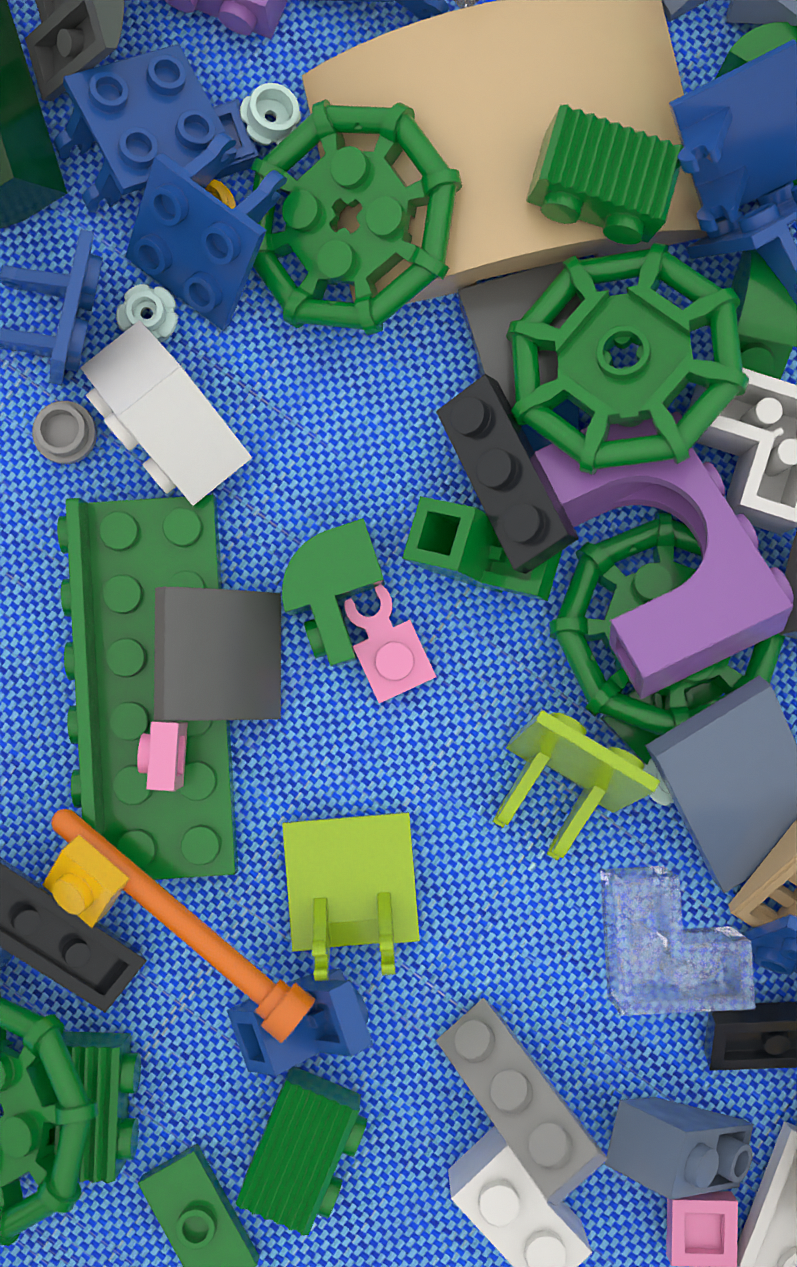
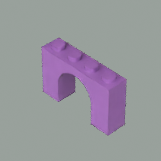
M678 412L671 414L676 424L682 418V415ZM651 419L644 420L641 424L634 427L612 424L610 425L607 441L657 435ZM587 427L580 430L585 435L587 432ZM554 444L548 445L536 451L535 454L573 527L618 507L644 505L664 510L677 517L690 529L698 542L702 563L689 580L680 587L611 620L609 644L640 699L784 630L794 601L793 592L788 580L777 567L769 569L757 550L759 542L751 522L742 513L734 514L724 498L725 488L717 469L708 461L702 463L692 447L688 451L690 458L679 464H676L673 460L603 468L598 469L594 475L580 472V464Z

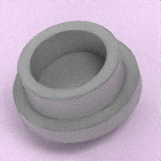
M57 401L47 405L38 413L33 423L32 436L36 448L44 457L58 464H73L84 459L92 451L97 439V428L91 414L81 405L71 401Z

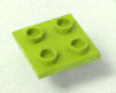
M541 710L510 739L506 746L507 750L527 762L498 808L492 822L502 828L508 825L544 767H549L583 788L564 824L556 833L548 848L547 855L558 861L559 858H564L598 804L614 813L654 793L660 780L643 771V762L632 753L617 747H609L607 749L585 736L587 733L585 727L570 716L559 712L549 714Z
M409 812L283 822L292 952L312 950V956L315 959L314 979L315 981L329 980L331 947L379 943L382 976L396 975L394 943L420 941Z

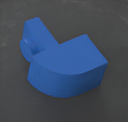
M341 969L329 970V980L315 981L314 974H310L286 983L291 987L296 982L316 1001L282 1043L260 1026L264 1019L254 1012L258 1005L251 999L227 1010L249 1072L277 1076L318 1053L352 1057L373 1045L366 1025L368 1022L366 1004L359 992L353 988L351 980L344 979Z

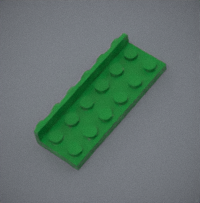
M206 495L194 506L185 496L90 503L81 498H68L65 502L66 515L59 516L57 535L61 552L68 554L69 579H63L61 583V604L64 615L72 618L73 642H67L65 645L64 666L67 678L75 680L76 705L69 707L67 716L69 739L72 744H78L79 769L73 770L71 776V798L75 808L82 809V819L153 880L235 875L238 872L230 720L177 721L188 722L183 787L175 791L147 790L148 774L139 773L140 738L142 734H151V722H154L155 587L222 589L217 498L214 495Z

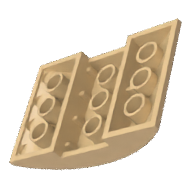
M497 0L427 18L387 32L338 54L302 75L310 114H312L313 104L325 99L331 105L392 107L394 104L401 102L414 110L415 122L449 168L456 169L460 173L462 188L456 192L445 262V265L450 269L443 280L437 277L407 304L458 293L459 289L476 285L478 280L562 262L574 255L577 258L589 255L600 257L649 249L654 242L672 245L707 236V233L701 230L696 216L701 205L691 173L683 172L681 167L666 222L648 243L643 241L633 245L616 243L603 234L602 227L581 220L572 224L558 223L545 217L541 212L540 206L526 202L536 162L543 144V138L560 105L568 104L572 110L581 109L585 114L594 113L597 118H607L610 123L619 122L622 127H632L635 132L644 131L648 136L657 135L660 140H670L673 145L681 144L669 102L683 96L684 92L661 0ZM342 133L346 146H353L360 151L369 152L374 151L380 136L376 134ZM320 141L317 147L321 159L325 155V151ZM403 150L392 166L405 184L409 186L421 180L423 176ZM361 204L353 208L347 206L343 209L337 223L338 230L344 227L353 233L358 229L360 224L356 216L363 209ZM428 205L417 207L415 218L413 216L410 217L408 233L412 235L411 244L419 248L422 246ZM405 259L399 262L375 283L378 293L412 264ZM349 284L352 300L355 303V287Z

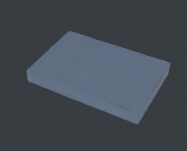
M759 675L646 745L713 881L723 893H726L750 878L797 819V744L772 685Z

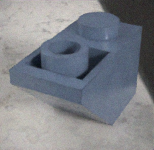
M658 1097L620 1100L607 1152L608 1159L604 1165L669 1200L737 1188L748 1173L752 1162V1148L749 1143L754 1124L741 1118Z

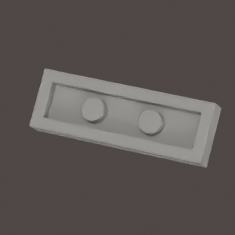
M482 998L436 1040L547 1201L557 1206L608 1159L495 1007L485 998Z

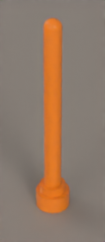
M61 809L53 815L51 826L59 836L68 843L73 841L78 835L83 837L130 878L123 889L128 895L258 1005L254 1012L264 1019L260 1025L280 1043L289 1036L314 1004L315 998L296 982L291 987L282 979L274 983L74 811Z

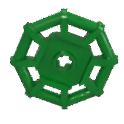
M327 99L313 104L312 114L262 160L257 157L255 158L250 168L255 172L252 192L259 187L268 173L277 170L287 178L286 184L279 189L288 194L282 206V216L286 222L285 231L272 234L276 204L258 223L267 231L253 267L283 309L284 321L295 328H299L304 324L360 329L364 330L369 336L382 332L385 321L437 277L443 280L450 269L445 265L455 196L456 192L462 188L460 173L456 169L449 168L415 122L414 110L401 102L394 104L392 107L331 105ZM342 133L376 134L380 136L374 151L369 152L360 151L353 146H346ZM321 141L325 155L298 180L287 173ZM403 150L423 176L421 180L409 186L405 184L392 166ZM361 204L363 209L356 216L360 224L358 229L353 233L344 227L338 230L337 223L343 209L347 206L353 208ZM428 205L422 246L419 248L411 244L412 235L408 233L410 217L413 216L415 218L417 207ZM292 252L296 254L308 271L307 276L299 287L294 283L278 258ZM405 259L412 264L378 293L375 283L399 262ZM337 283H346L355 287V303L322 299L328 284L338 285Z
M654 242L649 249L578 260L574 255L562 262L564 269L520 320L510 322L506 338L512 344L516 404L511 412L518 425H529L579 463L580 472L594 475L598 469L666 460H673L676 464H679L689 459L688 451L735 396L745 394L749 383V377L743 373L736 314V309L740 305V299L733 288L722 289L670 254L667 244ZM639 277L638 285L626 287L627 293L610 296L609 290L597 292L594 285ZM662 281L693 303L682 310L656 291ZM576 294L582 303L559 329L550 326L551 322ZM706 325L710 326L714 361L693 359L691 331ZM631 343L639 346L636 352L638 362L631 367L624 366L621 369L612 367L613 358L609 353L612 347L617 346L624 350ZM538 351H556L558 356V379L541 385ZM689 382L705 387L706 390L676 424L673 416L667 410L668 406ZM568 399L590 415L592 419L587 427L586 435L555 413L553 409ZM651 419L657 435L607 441L610 425L612 424L634 427L641 424L644 420Z
M656 513L654 520L599 543L592 544L586 542L576 552L578 563L558 616L549 622L550 637L558 640L588 702L585 709L594 717L601 713L659 736L672 730L759 675L770 684L785 636L777 633L755 644L745 675L728 666L730 657L655 692L666 696L665 710L621 693L631 681L609 644L611 620L680 587L697 571L673 562L674 547L701 556L698 542L690 529L684 523L673 520L670 513ZM653 547L654 563L641 566L633 574L625 577L614 564ZM597 582L613 593L604 620L585 617ZM602 640L606 649L609 646L616 660L614 665L617 672L609 677L607 681L587 642ZM714 681L725 693V695L689 710L687 707L685 693L703 683L705 685Z
M1 995L0 1104L4 1115L0 1117V1246H8L18 1239L21 1232L54 1213H67L71 1211L81 1197V1187L78 1179L91 1119L98 1116L97 1100L88 1098L62 1037L65 1025L55 1014L42 1016L1 997ZM6 1031L23 1038L22 1043L24 1047L22 1051L17 1052L9 1048L14 1042L6 1039ZM62 1125L55 1155V1143L47 1146L51 1128ZM30 1173L38 1188L35 1193L23 1199L20 1179Z

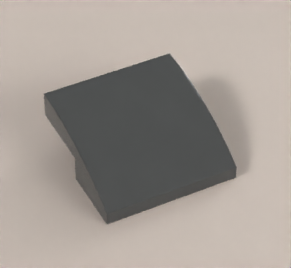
M35 0L42 23L25 38L42 101H54L66 91L63 85L64 76L94 68L117 49L123 25L124 0Z
M562 262L536 267L458 290L459 306L477 354L480 376L482 377L484 374H487L498 381L511 408L516 404L512 344L506 338L510 322L520 320L564 269ZM576 294L551 322L550 326L559 329L582 303ZM538 351L540 384L558 379V356L556 351Z
M155 587L154 721L281 719V594L230 589Z

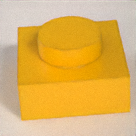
M78 835L61 850L42 885L53 894L54 899L61 908L77 915L88 926L93 928L109 912L130 878L83 837Z

